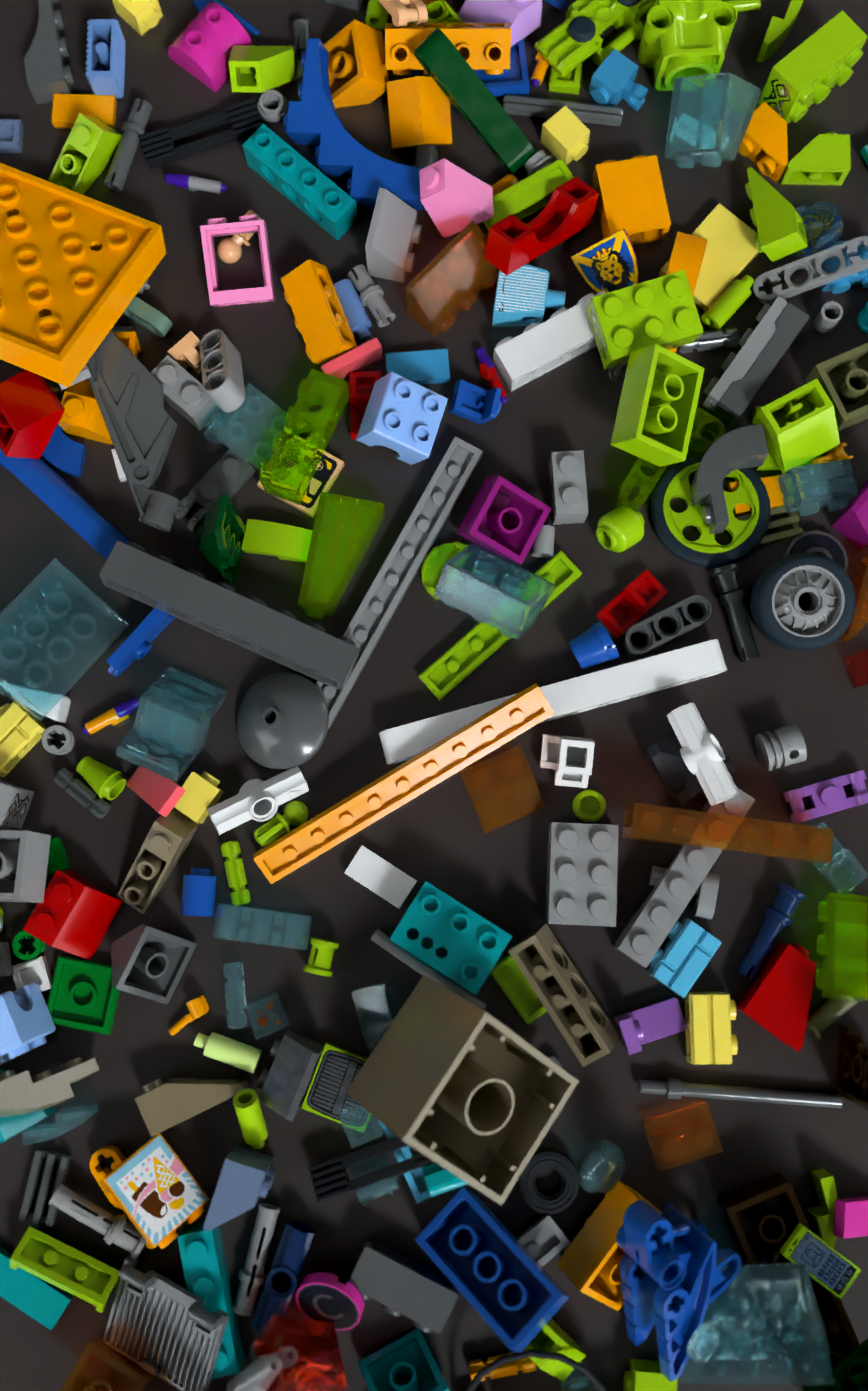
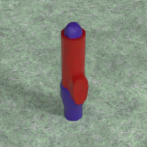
M478 348L475 353L478 357L480 373L483 379L488 381L491 389L494 387L502 389L500 400L502 404H506L508 395L495 369V365L485 348Z

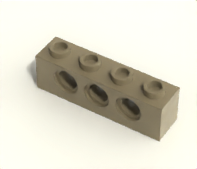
M547 923L521 937L508 952L581 1065L584 1067L611 1053L620 1036Z

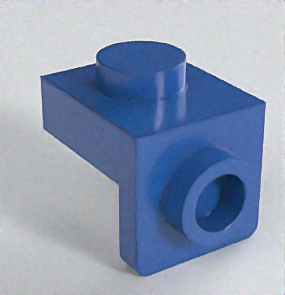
M459 380L455 382L448 412L477 424H484L495 419L499 414L502 406V401L500 400L502 389L494 387L490 390H485L466 381Z

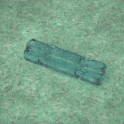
M230 962L223 966L224 978H227L228 981L224 983L226 1010H230V1014L227 1015V1026L229 1029H241L247 1026V1013H243V1009L246 1008L245 983L241 981V976H244L242 962Z

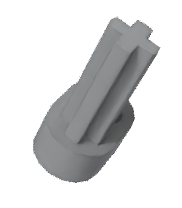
M652 866L649 885L656 886L668 868ZM708 872L695 892L694 916L712 920L717 901L720 874Z

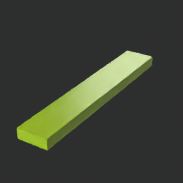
M560 550L423 671L418 678L441 701L582 575V572Z

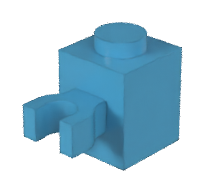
M613 49L592 75L588 94L600 105L617 106L624 99L631 108L638 112L645 103L644 96L647 94L648 89L641 84L635 83L639 66L616 49Z

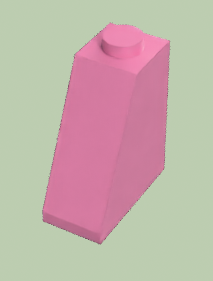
M445 158L419 170L420 201L441 236L447 238L494 217L493 189L490 185Z

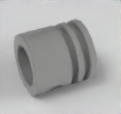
M796 724L776 728L762 734L759 733L754 737L758 759L766 772L803 762L807 759L804 737Z

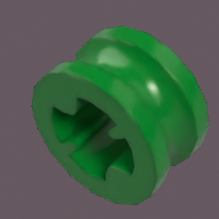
M21 931L14 937L12 949L18 958L30 960L41 956L46 949L47 943L34 937L33 946L36 948L35 951L25 952L23 950L26 946L23 941L24 938L30 939L34 936Z

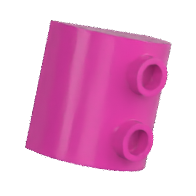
M209 2L170 45L168 55L172 61L216 93L230 77L229 57L232 46H253V43L247 31L229 11L216 3Z

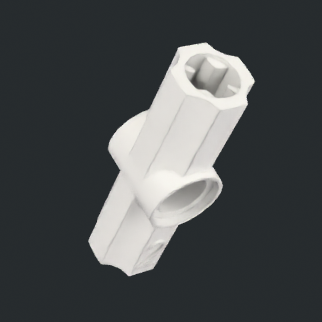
M691 702L680 706L666 715L682 746L680 753L689 771L694 775L696 774L710 805L714 806L725 802L739 794L737 786L723 761L725 760V755L716 737L709 733L695 703Z
M297 766L266 781L260 779L248 780L240 788L239 794L208 808L207 812L216 831L221 835L251 819L257 822L269 820L277 812L278 806L308 792L309 788L301 770Z

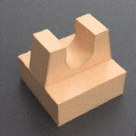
M190 331L167 352L184 369L189 366L198 375L202 373L199 348L200 339Z

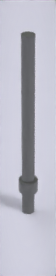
M666 1078L665 1081L639 1080V1093L665 1095L666 1099L680 1100L681 1096L832 1108H841L843 1103L842 1096L831 1093L685 1083L678 1078Z

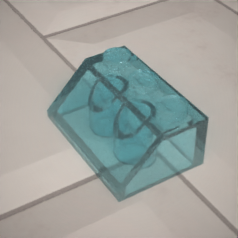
M471 543L444 564L434 597L444 601L451 608L459 609L471 615L474 620L498 629L503 635L519 640L533 626L552 594L555 584Z

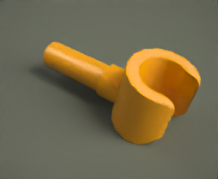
M842 442L839 446L828 451L826 456L814 459L812 464L814 467L831 463L834 467H839L851 460L853 455L848 456L845 453L844 447L847 446V443Z
M204 995L186 1003L190 1013L168 1029L172 1036L188 1023L208 1013L209 1005Z

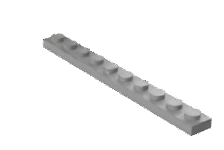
M456 436L343 636L354 641L356 647L360 648L358 659L343 691L320 681H317L315 684L322 692L328 706V729H330L483 455L482 450Z

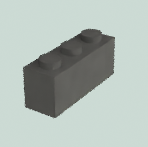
M369 1237L366 1238L348 1277V1282L356 1287L364 1300L372 1298L382 1303V1308L386 1312L398 1317L402 1314L412 1319V1323L418 1329L427 1333H431L433 1330L441 1334L459 1296V1290L448 1278Z

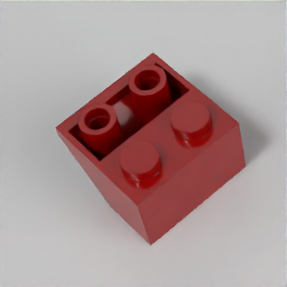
M23 370L0 383V448L6 457L40 459L57 424L62 418L65 408L45 379L28 370Z

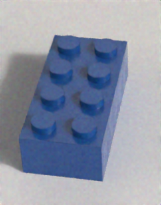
M464 1187L460 1189L415 1239L512 1352H522L570 1297L476 1194Z

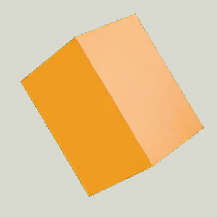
M415 76L387 82L392 149L412 148L420 145L453 144L450 100L431 76Z

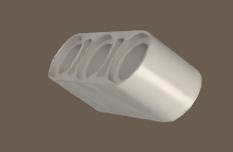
M214 329L204 335L199 345L202 383L204 390L223 412L229 413L239 408L245 400L241 354L221 329Z

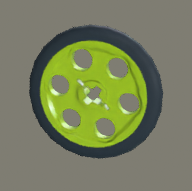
M698 452L687 455L684 462L671 464L660 475L653 488L650 500V518L654 531L661 543L674 556L689 564L701 567H722L745 558L760 544L767 532L771 517L770 499L764 483L752 468L738 469L728 474L726 477H731L736 482L738 481L739 487L734 492L723 490L729 517V523L725 530L731 534L732 540L728 545H720L715 540V534H710L709 526L703 523L702 505L692 506L691 504L692 486L688 479L690 475L696 473L706 453ZM679 497L685 500L687 503L686 511L682 513L674 512L670 507V501L673 498ZM744 503L750 507L751 517L749 519L741 521L734 516L733 509L737 504ZM686 526L696 527L700 532V538L696 541L686 540L682 534L683 528Z

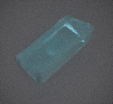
M383 982L351 991L368 1056H370L393 1021Z

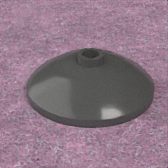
M277 672L258 680L244 695L237 714V733L245 752L258 764L278 770L291 769L310 760L322 746L329 726L328 706L320 689L309 679L291 672ZM275 712L276 720L271 723L270 716Z

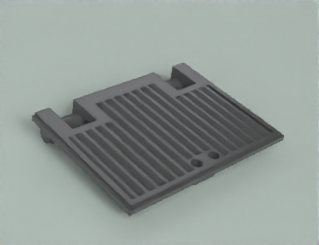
M126 1257L124 1265L119 1272L120 1279L102 1342L140 1365L145 1371L160 1377L181 1391H208L229 1314L221 1309L214 1314L204 1309V1299L153 1270L146 1274L136 1269L138 1261L131 1257Z

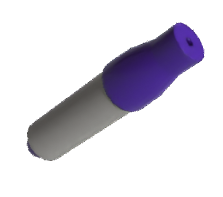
M166 173L167 184H173L187 190H201L218 194L227 190V186L219 180L190 176L183 173Z

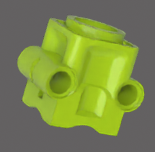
M655 0L654 6L647 13L637 58L642 66L654 68L656 90L689 93L715 85L737 20L738 13L732 4L722 0Z

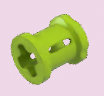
M310 937L309 942L312 944L308 964L304 965L303 971L332 977L331 963L334 950L338 949L339 943Z

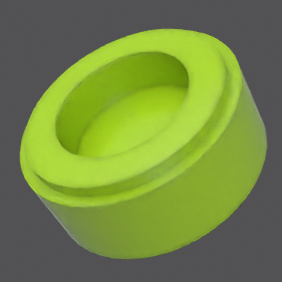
M588 789L581 791L575 796L572 810L580 821L591 823L599 820L604 815L606 802L599 792Z

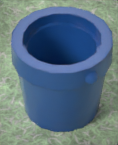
M601 620L591 624V627L568 641L582 670L609 660L613 661L620 657Z

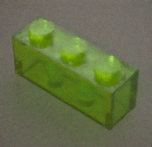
M829 892L824 901L819 902L818 920L823 921L824 925L823 935H818L817 953L818 955H823L822 968L817 969L816 986L817 989H822V998L865 1002L868 1000V896Z

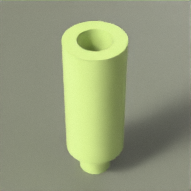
M212 1032L210 1036L198 1033L194 1041V1046L204 1049V1056L254 1074L263 1051Z

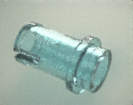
M395 1176L356 1190V1194L360 1203L365 1205L385 1194H396L395 1190L400 1188V1182L398 1177Z

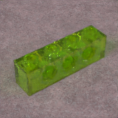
M311 369L307 379H302L298 388L299 397L295 406L291 405L285 417L286 425L283 432L276 435L272 445L273 453L269 462L265 461L259 474L261 484L266 493L301 505L350 397L347 381ZM312 406H323L319 411H309ZM300 433H310L306 439H296ZM289 460L297 461L296 465L291 468L283 467Z

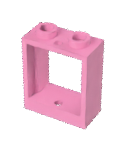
M245 215L239 217V222L227 223L226 218H214L207 220L208 225L200 226L210 305L219 307L275 301L266 222L258 220V215ZM258 232L264 287L220 291L213 237Z

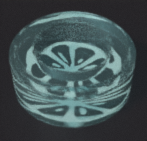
M708 1323L700 1325L692 1334L687 1344V1354L699 1364L706 1362L713 1355L719 1344V1332Z

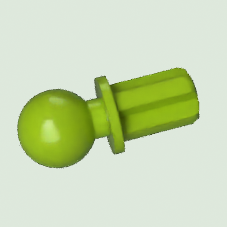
M297 800L287 803L283 809V815L276 812L272 819L254 830L253 834L256 841L262 847H266L281 835L289 833L291 831L289 826L297 827L305 823L309 816L307 806Z

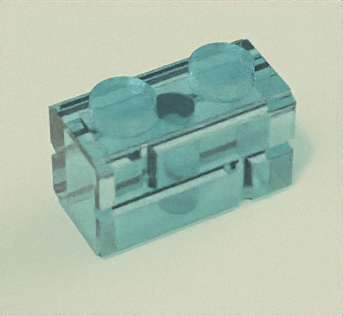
M845 459L793 467L780 475L778 483L781 493L784 494L783 501L786 512L800 511L801 516H806L820 511L821 507H828L829 511H836L847 507V501L858 494L855 478H852L853 471L850 460Z

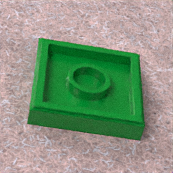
M58 955L47 1002L48 1010L55 1025L106 1035L111 1034L120 990L112 987V964Z

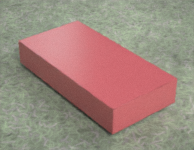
M374 337L323 364L321 370L328 387L350 377V372H359L382 360V346L377 337Z
M146 758L126 783L132 791L164 817L168 816L186 791Z

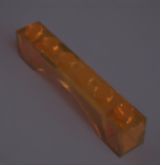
M631 803L625 807L622 838L729 850L818 864L831 863L834 829Z

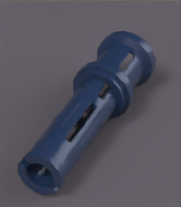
M779 882L777 885L779 891L771 905L766 906L764 909L766 918L739 967L735 970L754 982L784 926L788 927L792 924L793 920L791 917L799 902L804 901L807 897L783 882Z

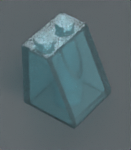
M730 72L675 78L664 157L675 161L676 167L694 168L695 163H702V165L709 167H719L723 161H734L759 100L761 89Z

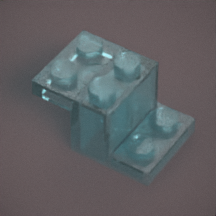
M168 666L140 697L133 729L118 745L116 756L177 782L203 749L211 718L224 703L227 691Z

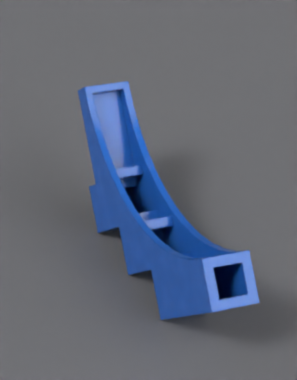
M307 38L306 51H303L302 54L303 82H300L298 89L300 101H289L288 113L284 115V130L296 145H317L315 150L316 163L327 176L349 177L347 192L356 201L358 208L374 209L380 187L387 189L413 209L426 210L420 201L419 170L424 167L407 166L382 158L366 149L346 131L332 100L328 75L329 52L319 38Z

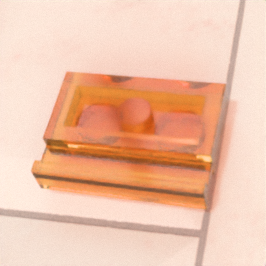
M706 1101L642 1120L656 1169L659 1172L723 1152L713 1118L709 1111V1105Z

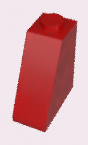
M780 942L757 975L755 982H752L738 1002L736 1008L788 1047L799 1052L803 1047L817 964L808 958L811 953L796 942H793L791 945Z

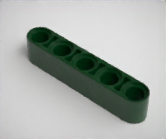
M436 27L413 50L415 57L502 166L511 175H514L536 153L534 147L447 36Z

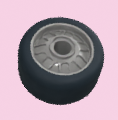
M809 552L784 556L769 564L756 579L750 597L751 615L760 633L776 646L794 651H813L835 642L849 627L856 607L854 586L846 571L834 560ZM803 593H807L811 599V606L807 611L802 610L798 604L799 597Z

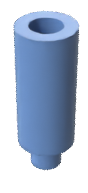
M350 279L338 281L334 284L351 331L353 335H358L360 342H366L372 337L369 331L372 325L352 281Z

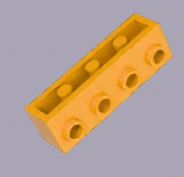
M510 22L426 23L423 25L407 23L403 27H395L393 23H386V70H393L395 75H409L411 70H424V74L429 75L415 57L413 50L436 27L447 36L473 70H485V74L499 75L503 74V70L510 69Z

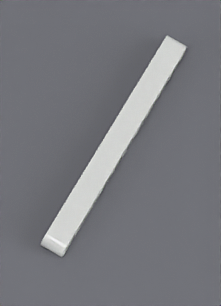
M718 639L705 641L539 687L555 714L538 724L727 671V667ZM517 694L380 732L379 737L387 765L404 762L413 758Z

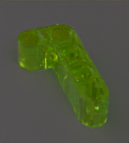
M697 406L689 448L696 452H707L710 446L725 434V427L718 418ZM701 431H709L713 435L714 440L703 438ZM638 458L615 498L616 507L624 505L640 511L668 465L659 467ZM640 467H651L655 475H644ZM636 485L640 490L635 499L629 501L627 497Z

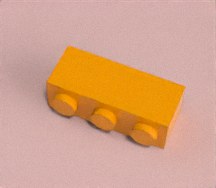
M308 259L280 278L285 290V300L291 306L295 316V326L303 336L306 344V354L313 363L323 365L357 347L325 265Z

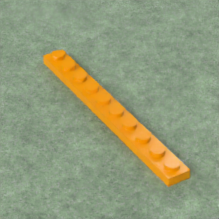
M535 683L253 854V860L270 884H273L555 713L539 686Z

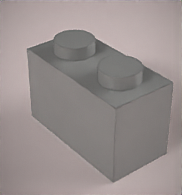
M169 355L151 372L163 386L164 400L199 431L220 410L219 406L204 390L203 385Z
M584 450L551 452L548 468L553 525L584 523L589 513Z

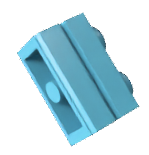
M683 918L681 922L677 920L667 935L669 940L662 950L658 949L649 963L650 968L647 970L649 975L682 998H685L722 944L720 940L688 918Z

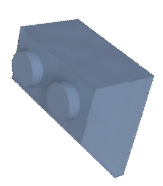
M237 1144L234 1146L225 1159L203 1226L204 1230L211 1231L254 1208L259 1197L266 1198L277 1170L271 1167L274 1159L273 1156Z

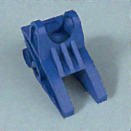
M638 1200L632 1203L626 1210L623 1220L624 1224L619 1228L616 1235L617 1245L625 1252L619 1264V1272L622 1279L621 1289L622 1297L624 1298L623 1306L626 1317L627 1338L636 1347L646 1341L655 1323L656 1331L658 1332V1350L660 1351V1371L672 1382L679 1378L692 1353L689 1352V1343L691 1339H697V1336L694 1334L702 1327L708 1304L717 1298L736 1278L741 1268V1258L731 1248L717 1249V1242L707 1235L706 1227L697 1219L687 1218L670 1202L666 1204L661 1215L646 1201ZM731 1260L727 1269L721 1272L722 1267ZM696 1341L691 1342V1343H690V1347H691Z

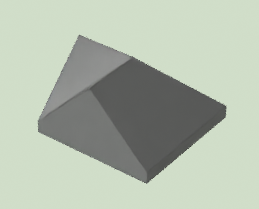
M141 924L111 943L112 987L168 1005L197 943L149 925Z

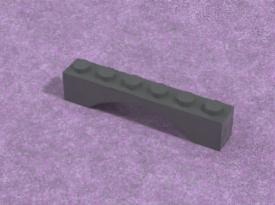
M38 0L39 17L37 31L31 47L23 58L28 88L37 105L53 102L54 94H72L71 85L75 84L72 67L70 64L67 65L66 57H70L66 37H62L61 30L66 29L61 10L57 9L56 5L61 0Z

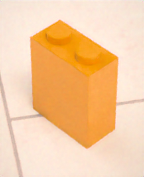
M637 155L628 160H606L601 164H597L592 183L594 190L599 192L597 208L603 238L624 228L632 245L666 239L671 221L657 155Z

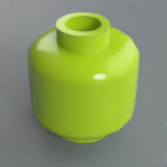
M620 505L599 519L596 531L597 539L606 550L621 553L642 540L644 536V518L639 511L629 506Z

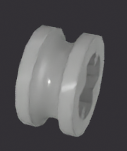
M53 725L44 731L41 741L43 747L49 753L65 755L74 747L75 737L68 728ZM55 733L62 736L65 735L66 741H61L64 743L61 748L51 744V739L55 740L53 737Z

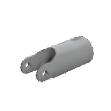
M286 1346L280 1352L259 1357L228 1382L226 1391L273 1390L281 1382L288 1369L297 1362L298 1353L296 1349L292 1346Z

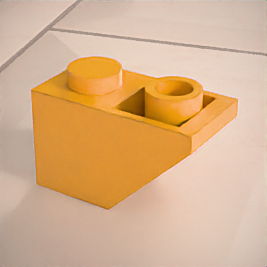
M764 101L738 126L732 143L741 155L747 156L758 166L759 171L764 176L770 177L776 183L780 180L788 164L787 121Z

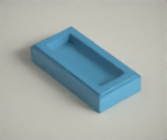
M448 349L385 353L387 374L394 372L419 385L450 383Z

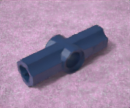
M287 1221L250 1324L260 1334L268 1337L279 1336L315 1234V1230L306 1224L298 1221ZM280 1271L286 1272L292 1281L289 1284H280L275 1279L274 1274Z

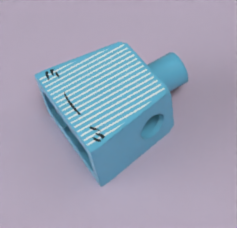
M525 264L509 275H505L499 270L492 327L529 326L535 322L541 324L545 309L559 310L564 308L566 291L548 289L550 272L538 267Z

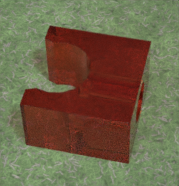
M272 1315L253 1343L255 1355L261 1357L274 1352H280L286 1346H292L298 1353V1360L293 1366L282 1368L266 1391H345L348 1386L335 1324L332 1322Z

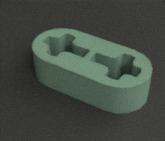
M136 296L123 312L128 318L161 338H164L173 326L168 317Z

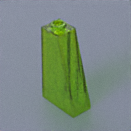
M321 492L298 599V605L301 610H305V615L314 618H323L324 614L333 615L384 519V503Z

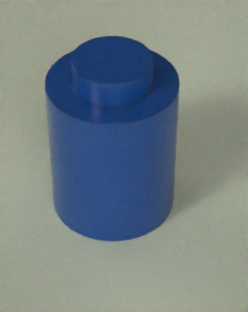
M191 868L190 875L183 874L180 915L214 916L217 876H210L211 869Z

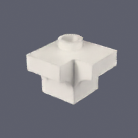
M542 734L539 767L555 770L554 785L587 788L589 775H592L595 742L591 738Z

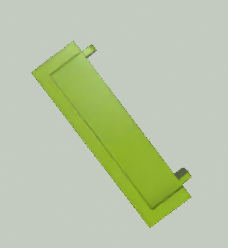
M560 158L493 196L494 217L483 221L488 231L489 227L511 214L522 221L545 208L555 188L574 178L563 159Z
M30 1226L10 1258V1268L16 1270L18 1267L96 1306V1311L100 1313L103 1312L110 1293L117 1286L120 1279L119 1270Z

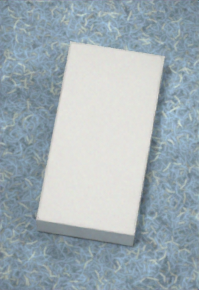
M363 845L344 872L398 909H400L417 880Z

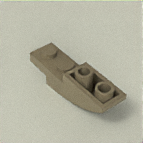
M81 1057L75 1058L62 1064L63 1071L52 1075L50 1069L33 1077H30L28 1070L17 1075L14 1069L0 1074V1117L23 1115L44 1110L74 1097L70 1084L99 1071L96 1059L92 1058L82 1062Z

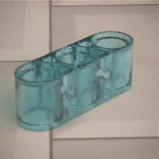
M217 903L212 937L307 950L312 916Z

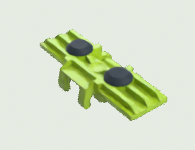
M577 0L568 7L565 14L566 20L536 42L535 48L561 77L565 76L588 57L600 66L613 49L620 52L635 39H641L644 25L639 18L654 6L655 0ZM611 25L616 30L622 27L626 29L615 40L603 49L601 48L603 39L600 37V34Z

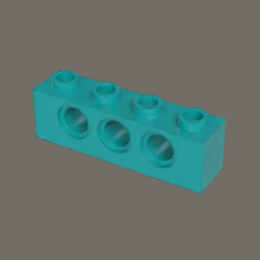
M262 124L242 145L247 165L337 241L358 220L356 201L265 124Z

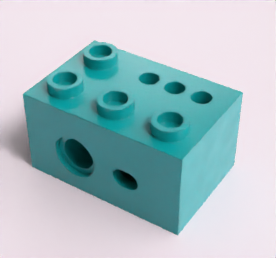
M425 881L389 940L477 995L512 938V935Z

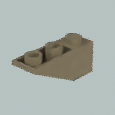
M175 808L171 810L167 817L161 815L157 818L116 897L144 914L184 854L199 823H196Z

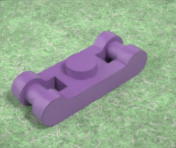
M856 771L783 792L785 802H789L793 814H790L792 824L868 803V791L864 782L867 779L865 771ZM851 784L855 796L847 798L843 786ZM806 796L809 797L812 806L811 809L807 810L802 800Z

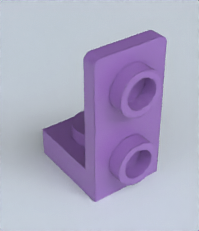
M675 997L613 1017L623 1049L629 1055L641 1052V1045L687 1029L678 999Z

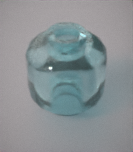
M603 1139L602 1142L591 1141L575 1163L579 1184L590 1193H595L596 1191L609 1193L626 1171L625 1161L623 1160L625 1156L622 1150L606 1139Z

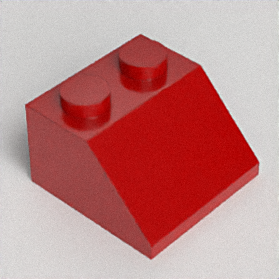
M57 870L45 890L44 902L37 904L23 930L52 947L87 960H92L124 902L69 870Z

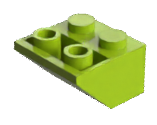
M817 378L761 407L752 420L754 425L763 424L767 448L783 475L840 445L834 405Z

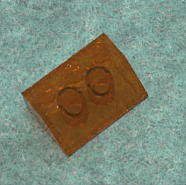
M473 220L406 286L407 314L432 337H435L440 331L446 332L455 322V316L462 309L467 311L475 303L476 295L483 288L489 289L498 279V269L484 258L487 239Z

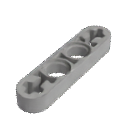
M868 237L854 238L759 275L753 285L758 301L762 304H773L778 296L787 299L868 269V258L861 260L860 256H855L858 254V248L864 246L865 250H868ZM844 252H848L851 265L847 267L843 255ZM827 258H837L840 261V266L836 271L827 273L822 270V263ZM798 269L806 270L809 275L804 283L797 285L790 281L794 271ZM783 275L786 285L788 287V289L783 290L782 284H780L782 283L780 277ZM766 282H770L774 286L772 288L773 293L770 295L762 291L765 289L764 284Z

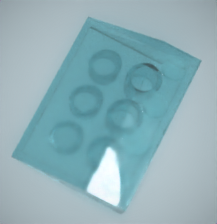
M54 558L0 613V692L41 721L129 624Z
M806 1264L741 1266L736 1278L717 1298L708 1304L702 1327L707 1329V1334L704 1332L702 1337L705 1335L706 1337L705 1339L702 1338V1340L699 1339L696 1346L694 1345L696 1350L691 1353L680 1375L681 1384L834 1385L829 1343ZM723 1266L721 1272L727 1269L728 1266Z

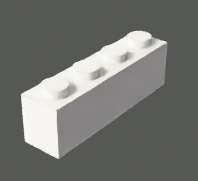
M605 291L596 295L594 293L587 294L578 301L577 305L568 310L566 307L554 312L549 320L541 324L539 322L532 323L524 329L522 334L514 338L512 336L506 337L497 343L496 348H494L493 362L510 391L525 385L597 346L586 307L592 297L605 294Z

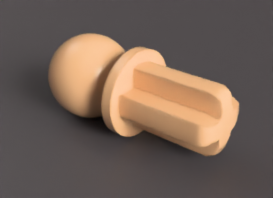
M249 210L245 215L257 214L254 211ZM254 233L237 234L231 238L221 240L217 247L219 258L229 264L237 262L242 255V244L244 243L249 247V239Z

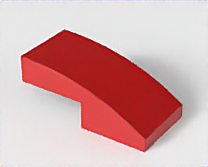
M381 371L350 372L351 440H356L375 381L381 378Z
M646 569L601 609L596 617L618 639L667 595L668 591Z

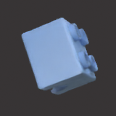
M390 372L375 381L356 440L370 447L380 445L390 448L398 453L396 455L397 459L410 465L429 458L448 398L394 372Z
M36 982L24 985L14 992L7 991L0 994V1064H3L47 1043L45 1036L56 1030Z

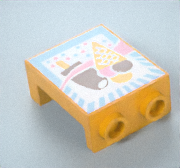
M160 1133L154 1135L99 1181L106 1193H111L146 1240L145 1244L149 1249H154L157 1246L163 1249L178 1236L175 1230L185 1221L190 1225L206 1211L203 1205L209 1200V1197Z

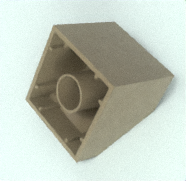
M423 975L346 1090V1093L402 1141L502 1206L579 1081L489 1013Z

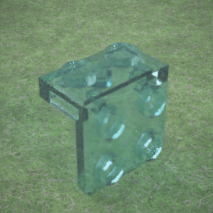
M244 383L245 400L243 404L235 411L225 413L221 409L219 412L214 411L205 423L207 430L203 436L212 443H223L257 470L265 471L289 431L292 432L295 428L296 421L253 385Z

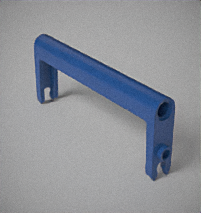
M0 448V465L15 475L106 560L117 540L125 544L131 542L41 458L6 457ZM154 608L122 645L108 658L106 662L110 667L107 671L117 677L136 658L138 660L143 658L152 647L150 643L175 617Z

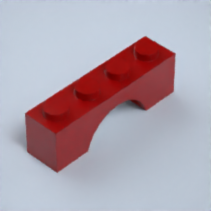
M578 177L567 181L555 188L546 207L531 222L525 224L511 214L489 227L484 258L505 275L511 274L592 224L599 192Z

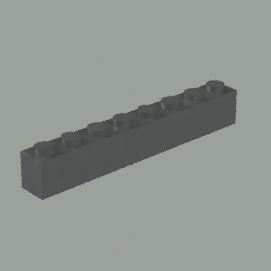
M117 540L99 573L102 583L106 587L340 691H343L359 656L360 648L356 647V643L351 639L341 635L337 638L325 633L326 630L313 622L302 623L296 620L292 613L284 609L275 611L266 607V603L255 596L249 595L246 598L235 593L236 590L226 583H212L206 580V577L197 570L188 569V571L176 567V563L162 555L156 558L147 554L143 547L133 542L125 544Z

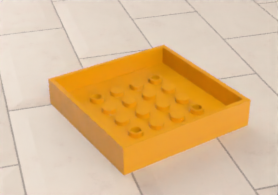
M0 163V359L70 387L166 255L161 225Z

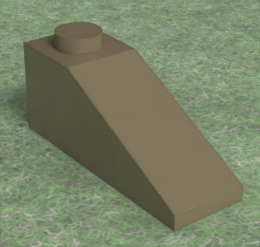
M160 1077L143 1085L142 1089L144 1092L137 1096L135 1101L152 1137L234 1097L238 1091L246 1089L250 1085L247 1079L172 1078L163 1083Z

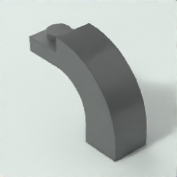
M763 424L745 426L726 433L710 446L701 460L692 482L691 504L692 506L702 505V520L704 524H708L710 534L723 533L729 523L723 492V479L735 470L762 466L769 454Z

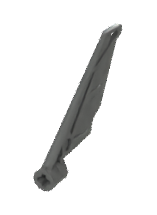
M110 330L86 363L92 376L88 378V381L140 512L139 521L156 529L170 532L174 515H176L181 501L154 489L177 424L164 409L163 386Z

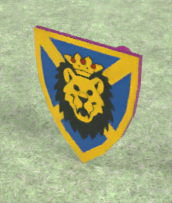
M624 228L571 256L579 273L597 293L602 291L609 293L638 284V260Z

